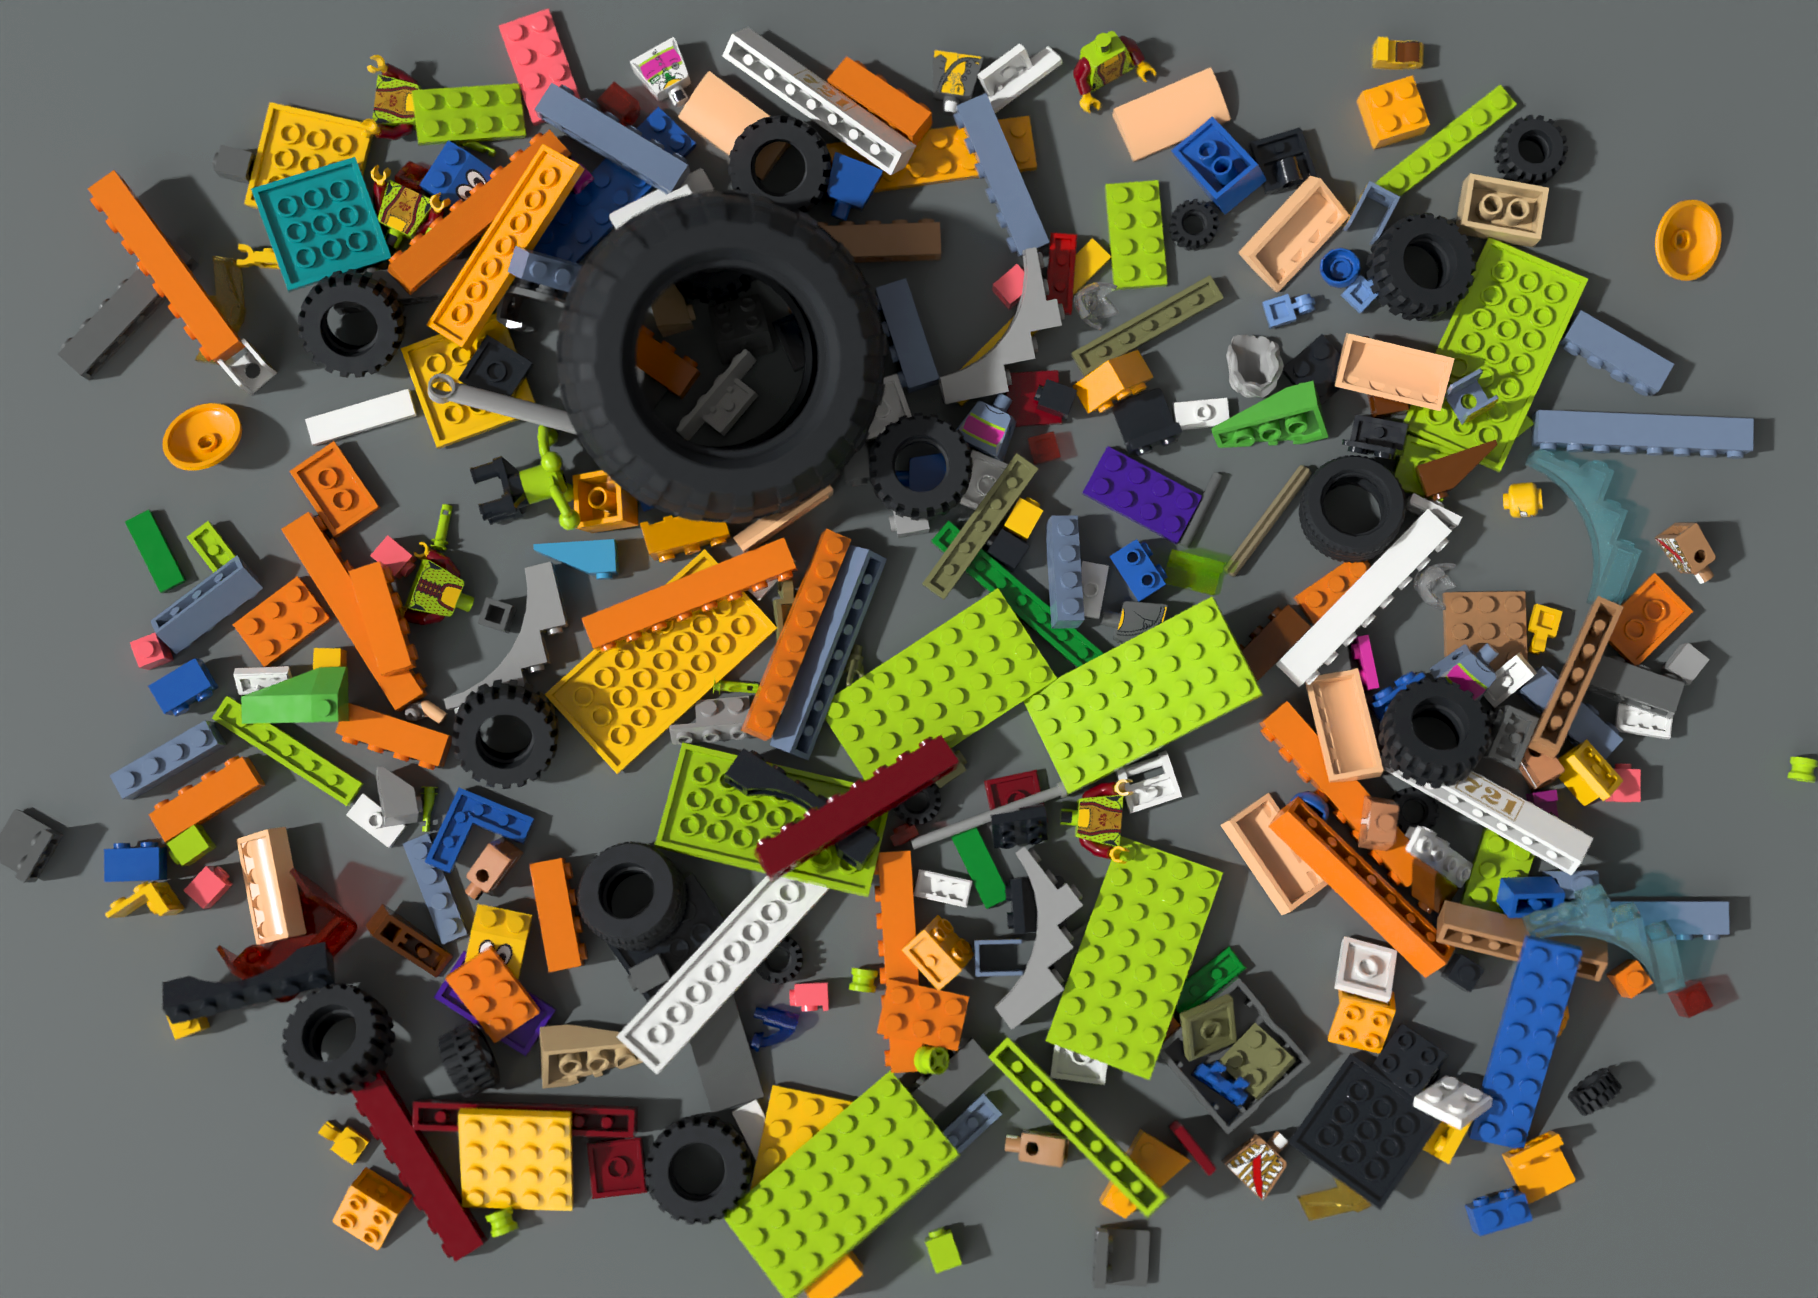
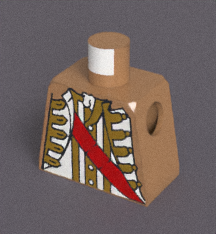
M1674 523L1655 537L1657 543L1680 573L1694 574L1700 584L1707 582L1714 576L1708 565L1716 559V556L1697 523Z
M1025 1130L1022 1132V1136L1007 1134L1005 1151L1019 1153V1161L1062 1168L1068 1160L1070 1139L1065 1134ZM1031 1142L1037 1143L1039 1151L1031 1149Z
M1278 1131L1267 1142L1255 1134L1221 1161L1263 1201L1288 1164L1278 1155L1287 1146L1288 1141Z

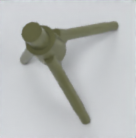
M853 645L842 675L845 672L848 673L847 686H851L854 674L859 675L860 678L865 675L862 665L863 657L861 656L863 647L860 645Z

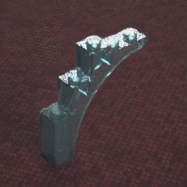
M1535 450L1528 455L1525 465L1544 474L1557 484L1574 503L1585 523L1591 541L1593 557L1592 583L1586 603L1592 605L1597 596H1600L1621 606L1642 550L1635 548V544L1625 539L1617 541L1628 510L1621 508V504L1614 500L1606 499V501H1603L1614 470L1607 468L1608 465L1599 460L1588 461L1581 468H1578L1579 464L1567 459L1561 461L1553 458L1554 454L1549 451Z
M1601 884L1587 886L1581 890L1574 891L1575 901L1561 903L1558 906L1522 916L1529 936L1538 938L1562 935L1596 937L1614 943L1629 951L1644 964L1659 995L1686 987L1675 934L1667 921L1654 922L1644 926L1643 918L1634 902L1611 908L1609 897Z

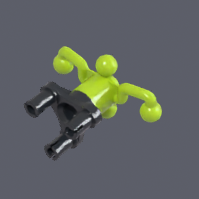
M542 425L538 427L537 440L541 465L518 471L505 458L499 456L493 458L492 462L470 468L475 484L495 477L501 479L504 492L501 495L502 498L478 504L481 515L483 514V520L486 521L488 519L490 525L510 518H514V520L522 518L528 505L553 498L561 513L559 515L561 527L566 530H574L579 526L580 515L577 511L571 509L568 504L574 499L573 485L566 482L562 470V457L557 452L550 451V447L558 441V433L554 428Z

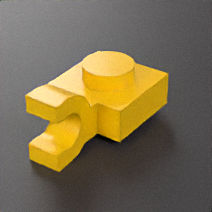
M245 244L238 245V249L241 252H248V257L245 260L237 259L238 267L259 266L260 268L280 269L273 248H264L262 252L254 251Z
M1540 604L1534 605L1527 631L1535 633L1529 646V653L1539 655L1540 652H1544L1547 637L1555 638L1557 635L1563 611Z
M329 1121L324 1123L318 1132L326 1139L335 1142L330 1150L352 1165L370 1142L369 1139L349 1125L344 1131H341Z

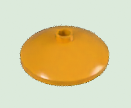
M1683 200L1669 208L1659 223L1655 238L1656 256L1663 271L1668 276L1682 281L1695 280L1704 275L1712 267L1718 256L1721 245V227L1714 210L1702 201Z
M208 403L192 407L181 413L168 426L162 443L164 454L170 463L183 470L195 471L213 467L224 461L235 450L241 439L242 424L237 414L228 406Z

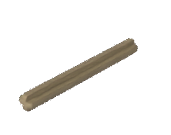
M1300 465L1225 565L1224 571L1227 574L1235 577L1310 477L1312 472L1307 467Z

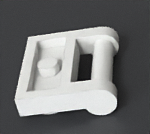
M1167 751L1158 753L1156 757L1122 767L1115 771L1119 781L1160 766L1164 770L1165 774L1130 785L1129 782L1125 784L1127 792H1134L1133 795L1124 796L1129 813L1182 797Z

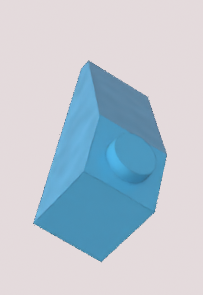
M615 539L533 544V548L537 553L591 576H596L597 580L613 579L612 575L619 574L618 545Z

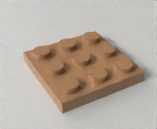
M1525 591L1442 593L1444 657L1464 644L1477 653L1486 643H1489L1499 653L1489 663L1495 672L1519 652L1528 662Z

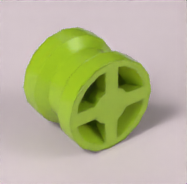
M1790 757L1792 768L1788 772L1787 779L1815 783L1814 769L1818 767V760Z
M852 967L853 981L849 984V990L875 993L874 979L878 976V971Z
M922 1046L915 1053L914 1065L920 1073L940 1075L948 1068L949 1055L942 1047Z
M512 1206L485 1216L487 1222L491 1223L492 1237H497L519 1228L517 1222L513 1221Z

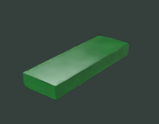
M148 509L125 521L160 593L163 594L187 582L151 510Z
M977 827L951 836L985 908L988 909L1006 900L1005 885Z
M1230 946L1185 980L1175 1008L1179 1016L1180 1013L1202 1004L1246 969Z

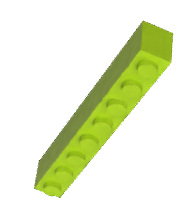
M1007 1037L989 1056L997 1067L1147 1218L1151 1217L1168 1200L1170 1196L1013 1039Z

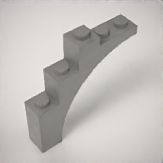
M1036 247L1022 250L1024 264L1022 294L1016 314L1008 329L995 346L976 362L957 372L939 377L943 404L1008 392V385H1012L1009 369L1005 370L1004 365L1035 359L1034 353L1038 352L1036 337H1031L1032 331L1062 326L1061 320L1065 319L1062 303L1058 304L1057 299L1046 301L1045 295H1049L1047 280L1042 279L1041 269L1044 268L1042 253H1037Z
M551 561L525 568L527 582L526 612L521 631L511 651L502 663L483 681L462 693L445 698L446 710L455 711V714H457L461 703H465L466 696L471 691L476 693L478 686L485 683L489 687L493 686V680L502 679L503 684H509L510 679L518 680L517 685L524 687L525 683H528L525 674L526 670L529 671V674L544 671V666L551 664L544 633L547 632L548 636L557 635L564 632L563 628L570 627L555 564Z
M1025 846L1016 851L1015 854L1025 868L1034 891L1037 909V929L1032 954L1025 967L1024 975H1021L1011 991L995 1005L996 1010L1011 1030L1064 990L1060 985L1064 982V979L1055 968L1050 971L1048 967L1074 948L1070 943L1074 938L1065 926L1059 929L1057 925L1083 906L1080 902L1083 896L1073 884L1069 887L1067 883H1064L1057 889L1054 886L1058 883L1049 869L1045 872L1038 865L1041 861L1040 857L1032 847L1027 850Z

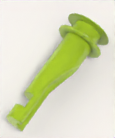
M478 142L457 143V146L461 144L482 153L488 151V155L492 157L496 155L494 149L481 145Z
M442 504L435 539H431L434 545H430V547L434 549L447 550L444 546L449 544L446 541L453 508L451 505ZM443 511H449L448 515H444Z
M714 680L713 694L714 691H719V695L720 691L756 693L759 683L720 680L715 684ZM747 686H753V689L747 690Z
M423 787L424 793H421L424 794L423 821H426V826H422V832H430V814L434 806L435 794H438L435 793V788L438 787Z

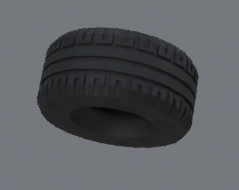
M630 841V843L624 842L623 844L612 845L611 848H606L605 851L600 852V855H596L594 860H591V864L586 867V871L583 872V877L580 879V889L577 893L579 896L577 898L581 916L592 932L609 945L627 951H640L649 947L652 948L655 944L658 945L661 941H665V938L671 936L672 932L674 933L675 928L679 926V922L682 921V916L685 913L687 888L682 873L664 853L646 843ZM635 874H647L654 882V895L647 909L640 915L630 919L617 918L613 914L611 907L612 896L617 886L624 879Z

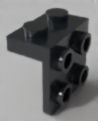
M1159 388L1115 403L1112 407L1113 415L1129 456L1135 453L1138 456L1153 451L1152 447L1162 444L1163 447L1174 444L1182 434L1179 422L1174 423L1163 392Z
M1355 414L1350 440L1343 439L1342 445H1347V451L1368 455L1369 450H1373L1376 457L1395 460L1396 455L1403 456L1410 424Z
M1054 876L1058 881L1054 886L1058 889L1064 884V879L1061 876ZM1029 878L1009 879L1010 885H1005L1006 901H1011V912H1007L1008 929H1013V934L1036 932L1037 909L1034 891ZM1067 918L1057 925L1059 929L1063 926L1067 927Z

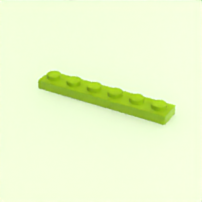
M1501 85L1497 86L1377 180L1376 184L1400 197L1514 109L1517 104Z
M230 696L225 697L212 717L219 724L346 806H350L364 783L272 723L242 724L241 703Z

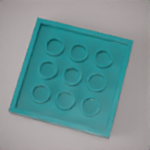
M356 157L251 189L288 292L317 284L319 280L325 276L330 277L336 271L341 270L343 273H347L349 269H357L358 271L387 262L391 258Z

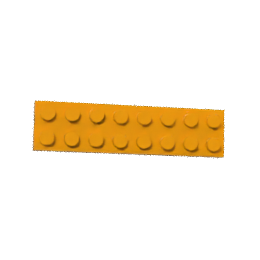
M1022 116L998 120L1019 171L1037 170L1030 117ZM957 126L928 130L917 143L906 167L893 175H889L883 170L882 178L873 193L979 178L974 166L978 161L974 153L969 154L964 143V139L967 138L964 129L959 130ZM844 142L826 144L831 157V169L835 152L881 169Z
M542 144L426 324L427 326L466 351L470 349L516 277L507 272L515 245L529 250L534 249L585 170L580 164Z

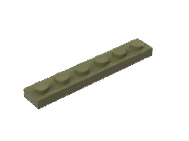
M1211 275L1075 350L1071 355L1085 377L1106 361L1133 351L1222 301L1224 297Z
M1016 453L922 583L924 587L945 600L1039 468Z

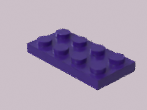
M1109 446L1104 451L1082 492L1084 496L1175 544L1179 541L1202 497Z
M463 951L450 973L465 963L467 951ZM445 979L434 998L482 1028ZM528 990L526 991L538 1005L540 1012L501 1039L502 1042L524 1056L528 1055L539 1038L540 1027H546L556 1011V1008Z

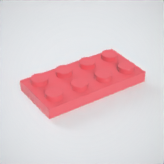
M549 9L499 25L534 126L545 123L544 120L538 117L535 108L551 83L558 87L561 84L567 86L574 92L573 96L580 99Z

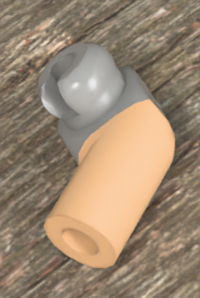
M429 700L412 703L405 710V717L409 721L430 717L438 724H441L448 715Z

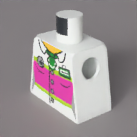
M674 37L630 61L634 73L658 101L670 97L674 106L679 107L689 100L683 88L689 86L691 82Z

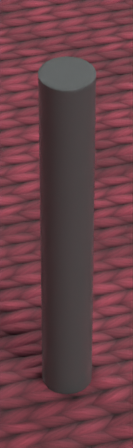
M1213 473L1179 543L1181 546L1189 549L1223 479L1221 474Z

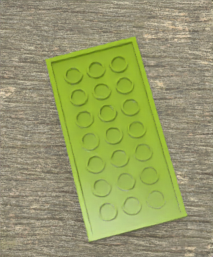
M1489 237L1477 261L1476 271L1471 274L1475 277L1473 285L1468 288L1469 293L1467 296L1459 301L1435 354L1455 358L1446 392L1450 385L1481 368L1483 373L1477 382L1488 399L1497 395L1499 400L1489 411L1461 425L1444 396L1441 411L1411 404L1403 423L1410 424L1408 433L1428 442L1446 447L1456 453L1496 440L1498 445L1479 464L1500 472L1588 278ZM1466 394L1461 398V404L1466 409H1472L1476 406V398L1471 394Z
M997 588L852 683L851 686L835 694L825 720L866 781L874 776L873 772L882 765L887 764L889 767L897 762L896 758L900 754L908 750L912 753L920 748L919 744L928 737L932 736L935 739L942 735L950 748L954 747L1056 680L1057 677Z
M1210 597L1057 678L1025 699L1024 704L1067 793L1072 794L1262 696L1263 693L1215 598Z
M682 742L655 847L765 873L754 856L757 842L768 835L774 837L781 833L780 829L791 821L797 823L804 819L803 815L807 810L791 801L778 797L744 795L725 782V773L738 755ZM766 762L767 764H769V765L772 766V767H773V765H777V764H772V763ZM777 765L787 773L786 776L788 778L805 783L809 787V791L817 797L818 795H823L829 799L839 792L843 795L851 790L850 786L853 784V782ZM888 812L867 824L878 833L877 836L880 837L879 845L861 871L838 857L833 845L782 877L868 897Z
M1120 836V846L1129 849V852L1122 851L1119 857L1120 860L1127 861V863L1120 864L1113 860L1110 862L1046 1042L1150 1081L1223 872Z
M890 1070L737 1202L739 1205L733 1211L728 1209L725 1212L726 1217L724 1219L784 1298H797L961 1155Z

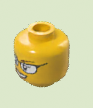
M1533 482L1511 484L1508 488V493L1503 494L1504 510L1509 509L1510 515L1513 518L1536 516L1538 511L1543 509L1542 489L1537 488Z

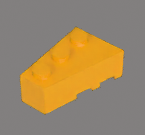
M670 515L664 517V521L651 525L648 524V521L640 523L648 553L654 561L659 560L660 563L675 559L674 555L685 552V555L701 551V546L711 544V547L723 545L727 543L726 539L731 538L727 522L692 521L678 516L673 518Z
M1142 1129L1139 1130L1126 1152L1160 1187L1191 1161L1187 1156ZM1109 1181L1099 1201L1103 1206L1126 1219L1137 1207Z

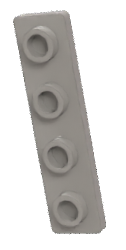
M749 696L699 700L695 703L696 723L669 726L672 744L682 745V742L687 744L698 742L713 743L719 740H742L755 737L741 731L750 709Z

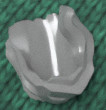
M1242 334L1233 336L1226 354L1230 385L1237 393L1246 398H1264L1277 386V381L1283 371L1284 364L1280 356L1279 345L1273 341L1270 343L1266 337L1262 336L1255 337Z

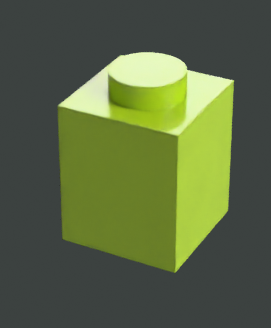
M202 825L191 826L167 843L171 849L169 851L170 857L176 864H181L182 866H191L216 848V845Z
M940 1227L928 1232L929 1236L925 1238V1243L936 1274L962 1265L951 1228L945 1230L944 1227Z

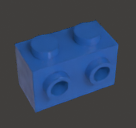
M1136 539L1112 554L1110 558L1138 602H1141L1166 586L1164 579L1168 578L1160 564L1154 566L1149 557L1153 553L1144 541L1140 544Z
M197 658L192 659L148 686L163 713L175 715V717L187 712L190 709L189 705L195 701L203 702L213 696L212 691L219 688L204 661Z
M141 842V848H131L130 843H113V849H104V882L167 880V847H158V842Z
M1552 876L1506 877L1500 880L1496 902L1509 918L1560 917L1565 892Z
M1515 1188L1501 1190L1499 1195L1492 1197L1480 1196L1474 1198L1472 1203L1465 1204L1472 1231L1479 1236L1533 1221L1525 1193L1517 1189L1515 1190Z

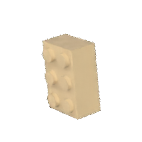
M1470 173L1462 184L1456 225L1460 227L1458 232L1462 235L1466 234L1467 236L1484 239L1490 237L1500 242L1533 247L1541 240L1549 188Z

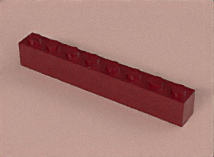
M942 735L935 739L932 736L926 738L919 744L920 748L912 753L909 750L905 751L896 758L897 762L889 767L887 764L882 765L873 772L874 776L866 781L863 778L859 779L850 786L851 790L843 795L840 792L833 795L826 801L828 804L822 808L814 807L803 815L804 819L797 823L791 821L780 829L781 833L774 837L768 835L758 841L757 847L754 850V856L770 881L773 883L955 771L959 760Z
M379 1070L376 1074L378 1078L372 1083L366 1082L364 1089L357 1092L351 1089V1093L357 1100L355 1106L361 1116H366L371 1123L369 1128L374 1138L382 1141L386 1148L384 1154L391 1164H396L400 1171L398 1176L402 1184L406 1188L410 1187L415 1195L412 1197L414 1204L420 1211L424 1210L429 1218L427 1224L433 1234L440 1236L443 1241L441 1246L448 1258L452 1257L456 1262L483 1245L488 1239L470 1209L462 1207V1196L421 1130H412L413 1116L385 1070Z
M418 1099L413 1102L412 1130L459 1132L460 1108L571 1112L572 1136L634 1138L637 1135L638 1106Z

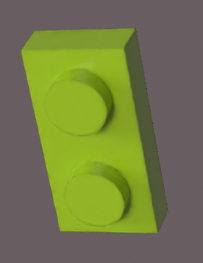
M209 521L186 537L213 573L236 556Z

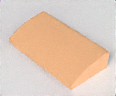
M1211 67L1116 107L1112 114L1133 162L1182 142L1212 116L1220 125L1231 120Z
M708 71L678 116L681 121L727 155H730L735 140L747 126L764 117H770V115L710 71ZM774 142L765 146L756 159L755 171L757 177L763 181L791 144Z
M1309 176L1238 253L1274 291L1279 293L1350 215L1321 178Z
M1346 333L1335 387L1441 411L1455 358Z
M829 485L825 489H820L791 510L760 518L735 535L733 539L743 553L755 549L833 496V488Z
M1358 668L1319 675L1310 685L1305 682L1329 782H1345L1380 777L1384 770Z
M1267 793L1221 824V827L1280 914L1284 915L1293 911L1328 884L1268 827L1280 809L1271 795Z
M286 827L266 829L236 839L256 945H263L306 934Z

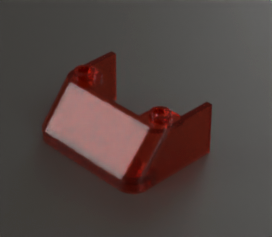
M292 868L289 873L301 887L299 898L301 908L304 909L302 913L306 934L276 941L268 949L259 944L250 945L238 956L221 945L216 950L232 974L244 980L274 968L301 947L326 942L334 957L356 934L357 924L319 885ZM299 993L276 998L275 1000L282 1003L289 1002Z

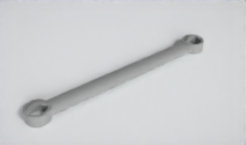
M436 374L428 382V396L436 403L444 404L451 401L577 434L570 422L567 411L457 383L446 374ZM436 382H445L451 387L452 391H441L432 385Z

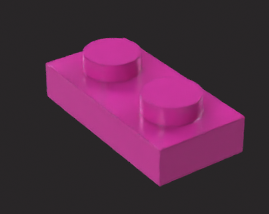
M1369 635L1358 636L1353 640L1354 644H1351V653L1353 659L1358 661L1363 690L1369 691L1380 688Z

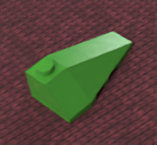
M1314 381L1286 387L1211 428L1218 448L1248 447L1253 445L1254 442L1265 441L1268 442V446L1277 445L1278 441L1293 440V444H1304L1328 438Z
M319 667L241 696L242 724L349 721L348 667Z

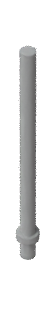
M1061 781L1056 783L1057 786L910 839L915 850L991 822V815L1019 811L1020 807L1038 805L1059 796L1065 798L1068 793Z

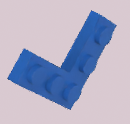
M458 788L426 857L425 863L451 874L473 825L524 845L535 820L513 809Z

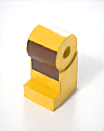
M1377 37L1373 44L1372 68L1397 70L1421 68L1423 66L1424 44L1419 41L1389 40V37Z

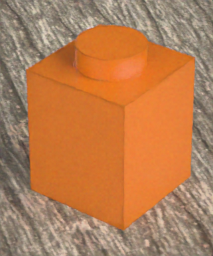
M1627 959L1606 974L1621 997L1632 999L1653 984L1637 960Z

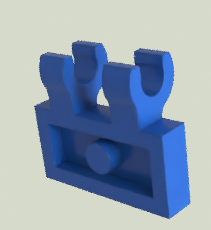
M1218 1061L1213 1065L1207 1063L1206 1065L1196 1066L1191 1076L1235 1106L1242 1105L1245 1102L1248 1094L1243 1092V1090L1250 1084L1242 1077H1238L1236 1081L1232 1079L1227 1081L1220 1076L1227 1067Z

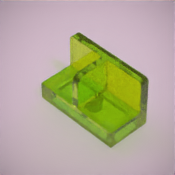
M1172 549L1169 552L1165 568L1168 578L1164 579V582L1168 585L1212 596L1215 594L1219 575L1223 572L1225 562Z

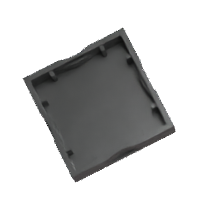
M1238 977L1233 978L1203 1004L1229 994L1233 998L1237 1041L1256 1023L1296 1060L1259 1101L1244 1089L1243 1092L1248 1094V1097L1242 1105L1235 1106L1191 1076L1196 1066L1206 1065L1207 1063L1213 1065L1235 1043L1189 1062L1184 1054L1182 1026L1180 1023V1026L1164 1039L1159 1053L1160 1057L1227 1134L1232 1132L1255 1112L1270 1094L1285 1086L1311 1063L1287 1033L1281 1030L1269 1017L1264 1006ZM1226 1070L1220 1074L1227 1081L1229 1079L1236 1081Z

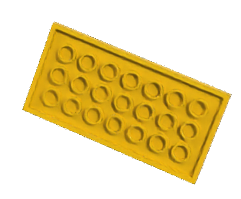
M704 549L668 583L718 563ZM742 592L743 597L732 602H728L727 599L717 602L718 607L707 612H703L702 609L692 612L693 617L682 622H677V619L666 623L668 627L657 632H652L651 629L641 633L642 637L629 643H627L626 639L617 642V647L610 651L602 653L601 649L597 651L594 649L544 695L615 773L619 774L669 729L670 725H673L697 701L704 697L713 688L714 680L715 684H717L773 634L777 627L748 595Z

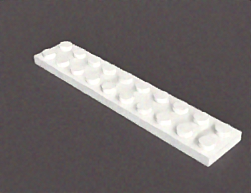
M766 876L619 1033L617 1038L654 1073L659 1075L830 888L783 877L772 883L768 876Z

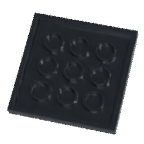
M693 873L684 878L687 888L686 909L684 910L685 913L682 916V921L679 922V926L675 928L671 936L666 937L665 941H661L658 945L655 944L652 948L649 947L640 951L621 950L609 945L629 975L631 974L628 969L661 953L673 977L725 921ZM648 903L646 906L638 910L636 913H634L627 919L640 915L647 909L650 903ZM669 980L642 993L646 1001L649 1002Z
M1350 1053L1288 1144L1378 1210H1381L1442 1120L1414 1107L1413 1097Z

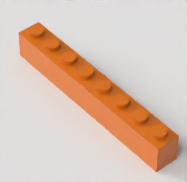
M551 130L547 131L544 135L541 132L535 135L529 142L531 144L530 147L525 151L522 149L516 151L509 160L511 162L505 168L501 165L490 174L491 179L486 184L478 183L470 191L471 196L465 201L462 199L458 200L449 209L451 211L449 215L445 218L439 216L430 224V231L424 236L422 233L416 235L409 242L411 247L405 252L399 250L389 259L388 272L409 295L414 293L488 230L542 144L567 158L571 157L570 151Z
M113 170L90 186L88 190L93 196L90 199L91 203L100 213L104 211L108 216V219L105 220L107 225L115 234L119 232L124 238L121 244L130 255L135 253L140 261L136 263L145 276L151 275L154 279L153 288L162 298L166 296L171 304L168 305L169 310L177 319L181 317L186 323V326L183 328L192 340L197 338L202 347L199 348V351L208 362L213 360L220 365L217 362L218 359H222L225 362L246 346L241 342L240 337L123 177Z
M307 512L281 530L396 711L402 712L410 704L416 703L428 695L424 689L428 685L420 673L415 674L412 669L388 677L380 675L348 572L354 568L348 560L343 561L339 554L342 549L334 538L330 539L326 534L325 530L328 528L321 517Z
M826 529L820 535L741 731L764 741L772 737L851 542L850 538Z
M781 538L581 619L593 649L596 651L601 649V652L604 653L617 647L616 643L626 639L627 643L640 639L642 637L641 633L651 629L652 632H657L668 627L666 623L677 619V622H682L693 617L692 612L702 609L703 612L715 609L718 607L717 602L727 599L728 602L738 600L743 597L742 592L752 589L753 592L763 590L768 587L767 582L778 579V582L788 580L793 577L792 572L797 571L785 539Z
M1288 701L1283 702L1259 723L1262 727L1260 732L1270 743L1275 741L1281 748L1278 752L1288 763L1292 761L1296 765L1298 776L1306 784L1309 781L1317 789L1314 793L1318 794L1326 803L1328 802L1332 806L1334 817L1342 825L1346 823L1353 830L1350 834L1359 843L1364 796H1370L1369 793L1357 780L1329 782L1318 735ZM1398 826L1393 846L1386 851L1369 849L1368 855L1378 866L1382 864L1389 871L1386 876L1395 886L1408 887L1412 884V861L1415 857L1406 851L1410 840Z
M1299 796L1278 811L1268 827L1415 969L1426 978L1447 964L1455 947L1436 942L1437 929Z
M911 851L881 852L878 854L874 875H879L880 885L875 886V902H881L882 912L876 913L877 929H883V940H878L879 957H884L885 967L880 968V984H886L887 986L888 979L919 985L918 968L902 951L916 937ZM881 995V1001L883 1004L884 995ZM884 1035V1039H889L890 1050H885V1066H891V1073L917 1072L918 1070L914 1065V1057L916 1051L923 1046V1043Z

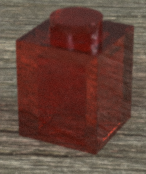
M615 81L597 100L599 108L604 113L606 111L610 112L620 120L618 123L625 127L628 124L632 125L640 115L639 111L641 108L639 102Z
M1689 980L1667 991L1678 1015L1681 1017L1691 1018L1713 1007L1701 981Z

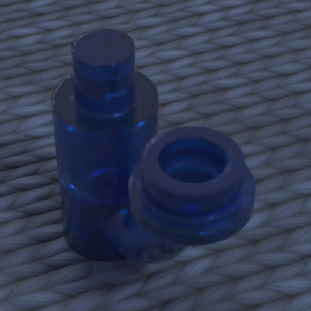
M768 1006L767 1010L756 1007L754 1018L764 1020V1025L780 1030L767 1037H763L764 1032H755L750 1048L755 1049V1052H759L762 1047H768L785 1041L792 1033H795L800 1015Z

